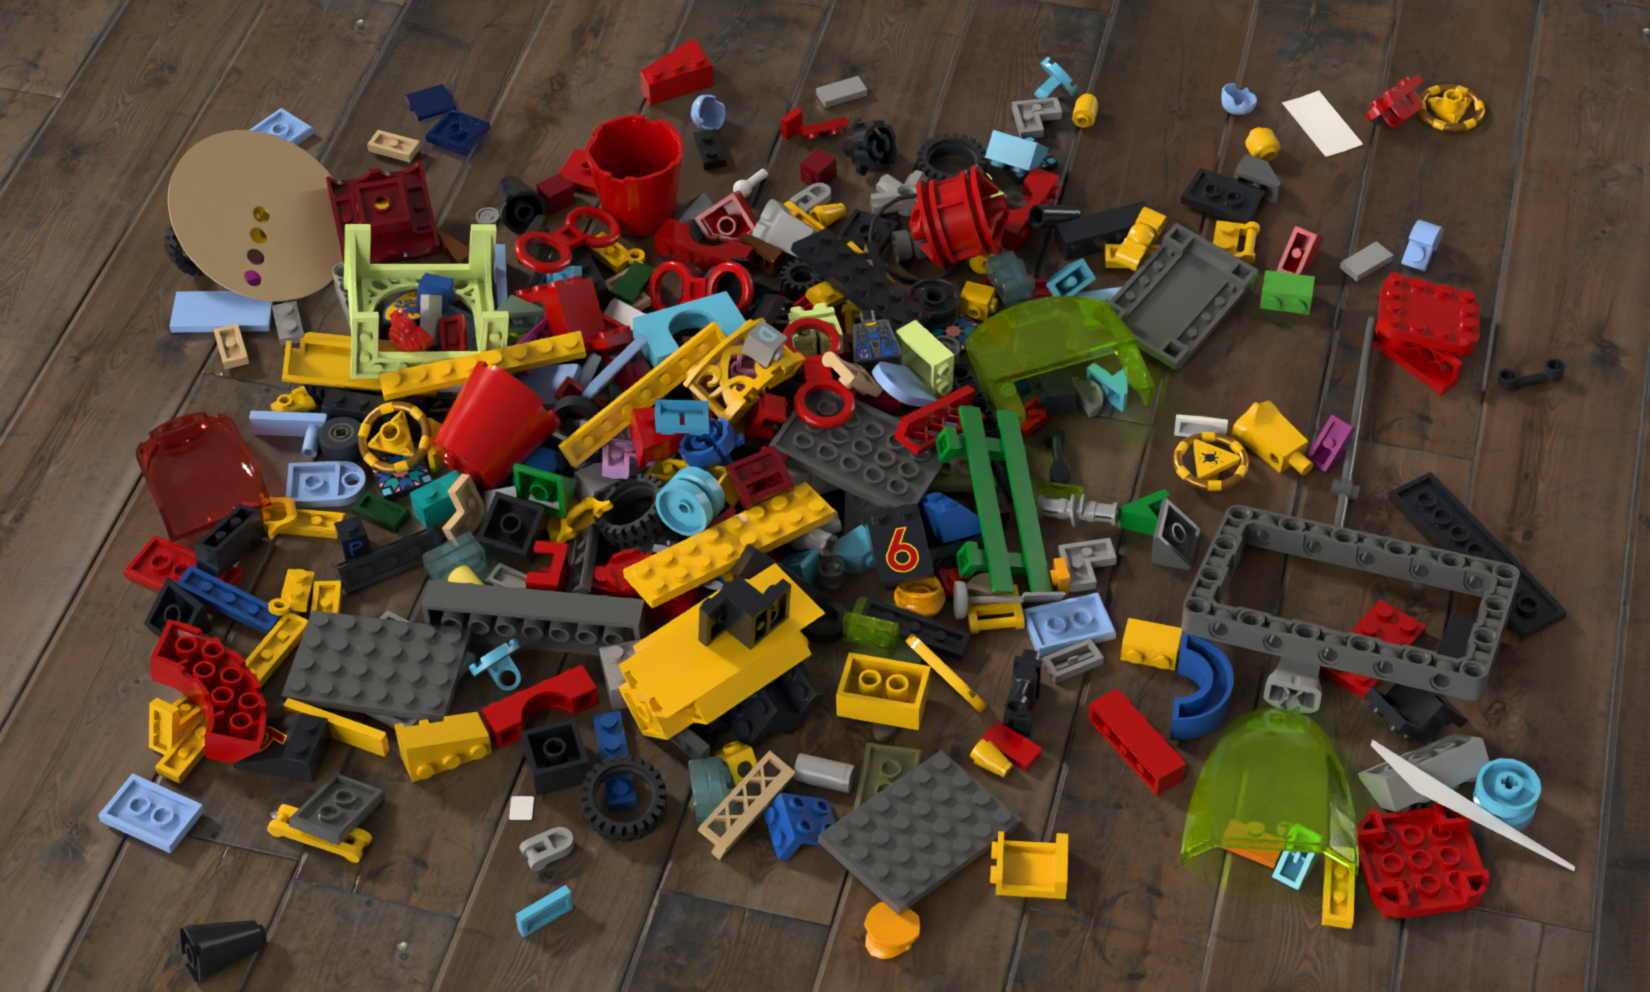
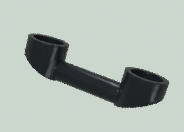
M1549 359L1545 362L1544 372L1519 377L1515 370L1502 369L1498 372L1497 382L1501 387L1509 391H1516L1519 387L1543 382L1555 383L1564 376L1566 365L1559 359Z
M1049 429L1045 431L1044 443L1048 448L1052 449L1053 454L1049 482L1054 487L1062 488L1070 482V467L1064 462L1062 446L1065 443V431Z

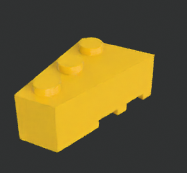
M478 712L445 716L444 721L429 723L428 719L419 720V725L404 727L403 723L394 724L401 759L412 782L428 779L432 775L448 769H454L461 764L481 759L485 755L492 753L490 737Z

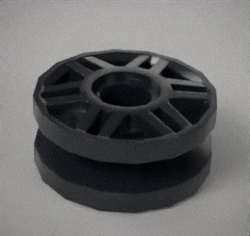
M928 277L912 285L908 296L931 314L929 321L922 325L924 328L932 330L944 329L958 319L961 295L954 283L944 278Z

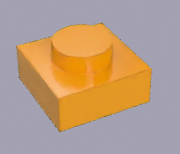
M1055 558L1053 570H1049L1051 586H1056L1057 592H1065V595H1069L1070 574L1065 558Z

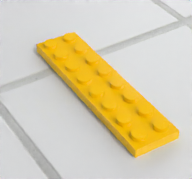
M807 482L796 486L794 491L789 493L783 492L623 569L624 578L648 605L654 608L730 571L740 558V554L747 544L765 554L836 519L835 510Z

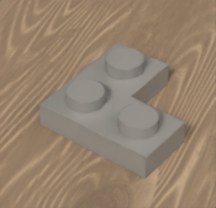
M1058 97L1012 102L1013 116L1019 136L1022 139L1030 135L1034 138L1043 137L1044 129L1041 121L1062 119V110Z
M1110 538L1058 545L1059 558H1065L1070 574V593L1096 589L1097 581L1093 568L1116 565V555Z

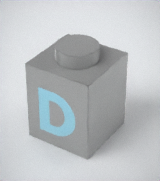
M761 320L748 334L741 351L767 368L774 360L778 362L784 355L786 349L783 346L787 337Z

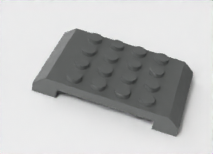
M1175 223L1163 237L1162 244L1111 300L1106 299L1094 312L1092 321L1176 370L1188 361L1250 290L1258 276L1259 270L1182 225Z

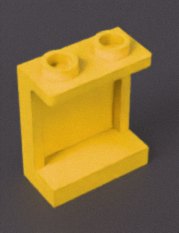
M998 831V842L992 841L991 859H997V866H991L990 883L996 884L995 895L1066 899L1068 834L1057 833L1056 843L1006 841L1004 840V832Z

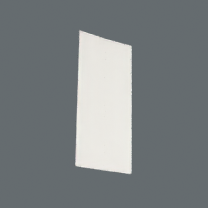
M1320 91L1282 103L1325 157L1363 145Z

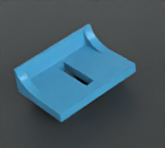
M655 400L656 433L674 435V433H690V435L709 434V401ZM679 416H684L685 425H680Z

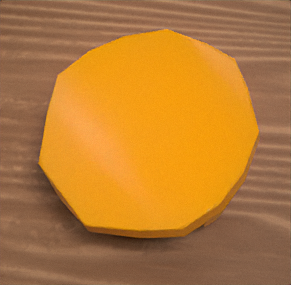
M935 576L934 578L901 583L894 592V600L897 607L924 617L936 615L943 608L946 600L944 588H942L940 581Z
M879 902L871 908L866 916L864 923L867 930L866 947L870 955L876 958L889 959L909 951L912 948L913 942L920 937L919 916L910 908L898 916L884 902Z

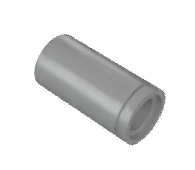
M799 753L794 767L796 773L793 776V780L850 793L856 767L847 763Z

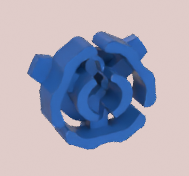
M722 417L717 421L715 418L709 419V434L690 435V433H686L679 442L681 446L679 453L686 464L707 471L710 465L726 467L734 463L729 453L733 448L744 444L745 438L743 434L736 435L730 423Z

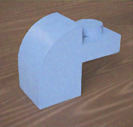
M1418 220L1409 236L1410 241L1401 264L1426 272L1432 253L1437 251L1444 228Z

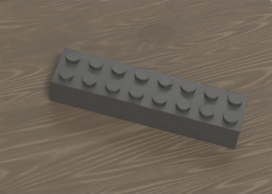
M429 580L422 602L425 624L471 629V644L501 646L507 643L508 647H510V640L516 638L521 648L600 656L599 648L647 637L645 602L635 598Z

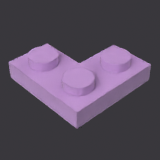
M611 439L602 446V476L612 479H628L629 464L638 466L633 442ZM655 461L647 463V466L654 467Z

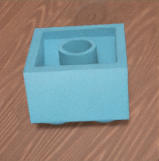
M993 130L985 158L992 160L991 165L1004 168L1005 164L1013 166L1014 172L1026 175L1027 171L1031 172L1034 167H1039L1049 148Z

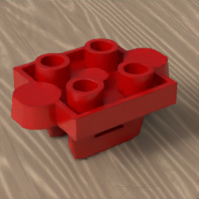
M1419 74L1412 79L1407 76L1396 84L1399 89L1394 86L1382 95L1383 98L1380 96L1369 104L1372 109L1366 112L1365 116L1371 121L1381 114L1392 128L1399 126L1423 107L1421 98L1414 90L1424 82ZM1404 96H1406V97L1408 98V100L1411 102V104H1412L1411 106H1410L1409 103L1406 101V99L1404 98ZM1389 107H1391L1392 110L1395 112V114L1397 115L1396 117L1390 111Z

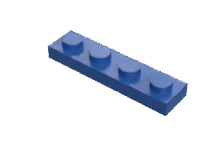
M192 565L177 582L178 585L199 602L265 635L284 616L273 615L268 611V603Z
M615 711L593 715L601 764L603 759L607 757L610 760L614 759V755L620 754L621 758H625L626 754H628L621 712ZM618 774L604 781L609 812L638 807L632 774Z

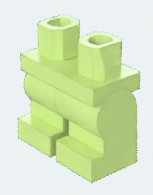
M818 303L813 307V310L804 311L801 306L791 307L790 313H788L789 324L803 318H818L828 322L838 331L841 337V351L839 354L843 353V333L833 307H828L826 303ZM806 329L799 331L791 339L793 347L798 352L809 356H817V340L820 355L828 351L831 346L829 338L817 330Z

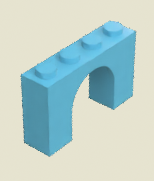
M725 291L633 318V338L636 339L641 334L647 339V343L641 351L652 369H654L679 349L672 337L678 331L688 328L704 329L711 322H716L727 338L741 328L746 321Z

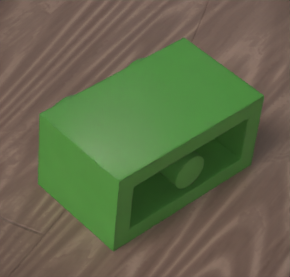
M1265 270L1260 308L1309 315L1315 277Z

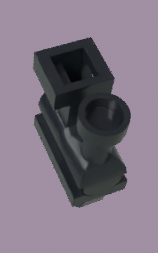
M1024 649L1022 657L1015 655L1012 689L1007 698L1003 716V724L1018 734L1030 736L1032 730L1033 712L1031 710L1035 706V699H1039L1043 665V661L1040 660V652L1030 649Z

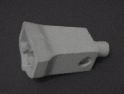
M771 199L766 204L751 236L796 256L790 251L792 244L818 232V230L795 217L781 202Z
M1281 656L1276 670L1269 675L1266 681L1263 698L1270 705L1282 710L1288 717L1299 713L1318 711L1322 696V686L1319 682L1320 665Z

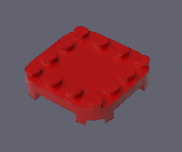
M1391 272L1388 278L1384 280L1377 298L1379 309L1378 321L1375 327L1376 334L1382 333L1391 339L1390 345L1396 348L1400 347L1402 341L1447 351L1457 359L1462 356L1472 357L1480 337V308L1475 300L1476 294L1470 290L1461 291L1445 284L1438 285L1426 282L1420 278L1404 277L1399 273Z
M1434 801L1433 808L1380 814L1378 808L1368 811L1367 816L1359 822L1356 828L1354 845L1370 897L1383 917L1410 918L1462 911L1481 905L1489 881L1488 869L1483 868L1469 828L1471 822L1469 818Z

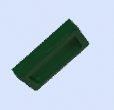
M634 261L612 289L611 298H616L633 306L649 285L650 278L656 268Z
M368 491L352 508L354 515H360L361 518L395 533L399 531L411 516L410 509Z

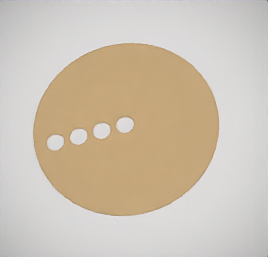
M225 131L196 143L183 155L175 167L168 189V210L174 232L186 254L195 265L223 287L237 294L262 301L297 300L314 294L327 286L334 279L333 267L343 262L326 177L331 175L313 156L297 145L275 135L259 131ZM257 207L266 209L270 216L269 221L265 223L258 222L253 217V210ZM254 228L262 229L267 235L266 242L262 244L255 243L250 237V231ZM251 249L259 250L264 256V262L260 265L252 264L247 258L248 251ZM249 270L256 271L261 276V284L258 286L249 285L244 278L245 272Z

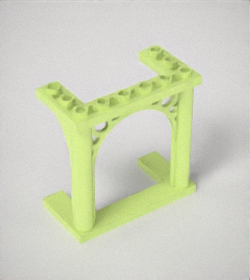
M345 224L344 290H348L351 325V379L380 378L379 374L507 347L509 314L508 311H495L492 290L496 224H471L469 264H370L371 225ZM425 273L454 279L453 288L456 289V298L465 303L473 315L477 351L378 352L379 314L374 312V310L383 299L391 294L403 290L418 289L419 282Z

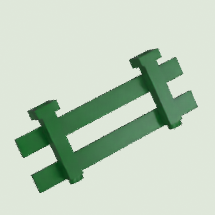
M961 405L959 412L964 435L957 434L956 427L946 426L937 436L935 442L939 462L949 463L954 456L968 457L985 550H978L977 542L967 541L956 553L960 578L970 579L975 572H989L993 593L1002 594L1014 593L1011 575L1028 576L1031 592H1052L1048 572L1049 564L1045 557L1026 460V447L1023 444L1017 411L998 410L996 414L1001 439L987 438L984 433L980 407ZM990 460L1006 461L1023 553L1007 552Z

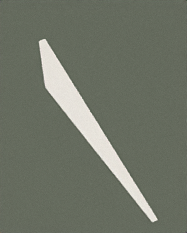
M1372 740L1371 746L1416 792L1572 871L1575 870V866Z

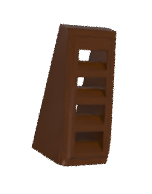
M438 230L440 250L450 263L469 264V248L445 231Z
M741 233L740 243L754 247V263L769 275L776 277L784 266L783 249L748 234Z

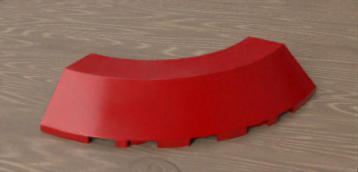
M168 619L150 657L152 681L165 684L182 692L201 709L208 723L204 735L205 756L207 759L234 764L260 751L266 730V703L261 691V685L255 673L252 674L251 670L246 666V661L240 654L222 645L219 638L215 637L212 639L202 634V629Z

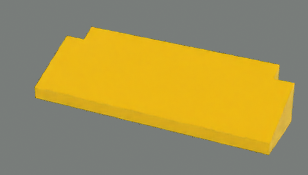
M308 332L304 335V338L300 339L299 349L292 348V341H286L282 382L382 392L380 378L351 379V336ZM378 339V352H400L395 349L390 340ZM437 390L415 395L436 397Z

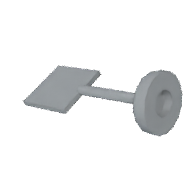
M955 581L953 589L955 619L965 618L968 612V603L1058 602L1065 596V592H1024L1022 596H968L966 583Z

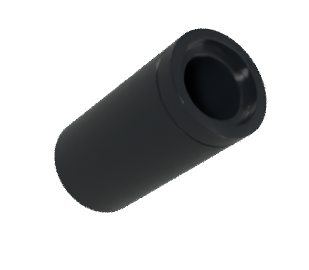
M1035 204L1030 208L1028 218L1033 228L1055 229V224L1081 218V214L1076 205Z

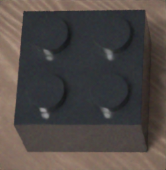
M496 491L476 540L485 550L532 564L536 552H534L535 542L542 540L551 516L543 506Z
M576 718L520 732L523 752L536 796L581 785L586 781L590 765Z

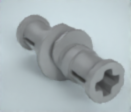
M1075 494L1071 495V500L1064 498L1050 499L1045 498L1044 495H1039L1036 511L1040 519L1043 516L1057 517L1064 520L1071 519L1073 527H1078L1081 520L1108 522L1112 526H1116L1119 516V503L1086 502L1085 494H1082L1079 501H1076Z

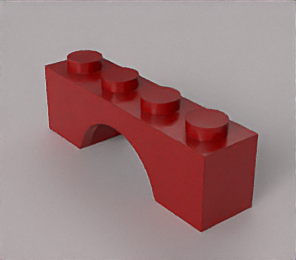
M1037 167L1031 170L1025 178L1023 185V199L1028 204L1019 209L1009 210L1010 215L1001 238L1003 247L1017 251L1022 243H1026L1029 233L1032 229H1036L1029 223L1028 215L1030 208L1035 204H1052L1054 200L1059 198L1062 191L1059 175Z
M670 218L665 221L654 235L656 254L707 272H712L720 263L729 262L732 258H748L752 267L755 265L754 247L735 240L719 246L699 244L690 236V225Z
M583 665L568 669L560 675L543 680L533 687L516 692L506 699L494 702L488 707L483 708L484 726L498 749H501L521 740L520 732L524 731L526 722L531 716L541 710L557 708L576 715L599 705L597 687Z

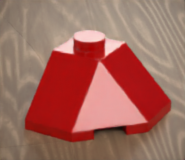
M740 190L733 192L694 218L707 239L726 243L731 240L740 242L741 233L751 236L757 224L753 211Z

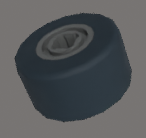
M337 417L326 422L320 428L318 435L323 457L327 461H349L353 463L359 461L362 458L358 446V433L361 423L351 417Z

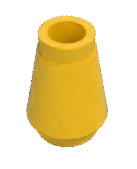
M842 203L815 206L810 211L809 216L826 228L842 217H845L846 208Z
M981 739L970 754L974 764L1003 778L1008 775L1013 767V764L1009 762L991 741L987 742Z

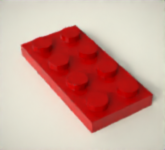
M1380 599L1351 632L1378 638L1381 641L1392 644L1414 646L1424 635L1427 626ZM1320 666L1319 673L1364 700L1367 698L1365 694L1371 687L1376 688L1383 681Z

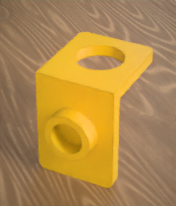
M739 741L730 742L714 753L717 758L727 762L736 786L745 778L739 776L737 772L738 765L743 761H748L753 769L757 764L752 747Z

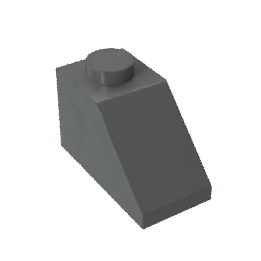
M1245 154L1234 171L1233 179L1266 190L1264 200L1277 203L1281 183L1268 161Z

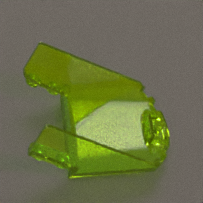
M1053 296L1026 301L990 317L979 325L964 341V346L978 380L995 412L998 410L1017 411L1020 426L1026 420V412L1013 381L1116 353L1130 386L1139 391L1145 406L1148 407L1152 404L1155 385L1137 347V338L1106 301L1081 296Z

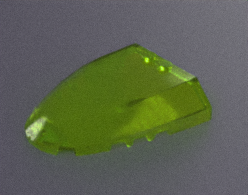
M1284 708L1257 709L1244 713L1232 721L1222 732L1211 750L1195 785L1184 828L1181 865H1187L1191 857L1214 847L1324 853L1349 867L1352 875L1358 876V836L1352 797L1339 758L1324 730L1310 717Z

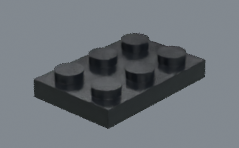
M1200 168L1182 194L1180 203L1235 223L1247 224L1265 199L1266 190Z

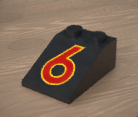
M917 503L864 512L867 540L880 587L934 578Z
M302 713L266 718L265 736L260 751L234 763L233 768L313 783L332 740L328 718Z

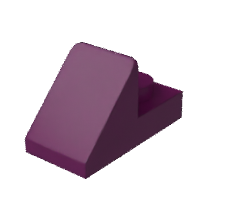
M1331 415L1306 458L1324 472L1330 471L1345 458L1346 450L1344 448L1356 428L1336 415Z

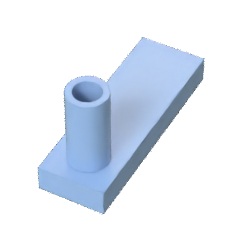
M251 411L249 416L253 435L305 437L301 453L307 458L317 456L320 428L329 421L327 414Z

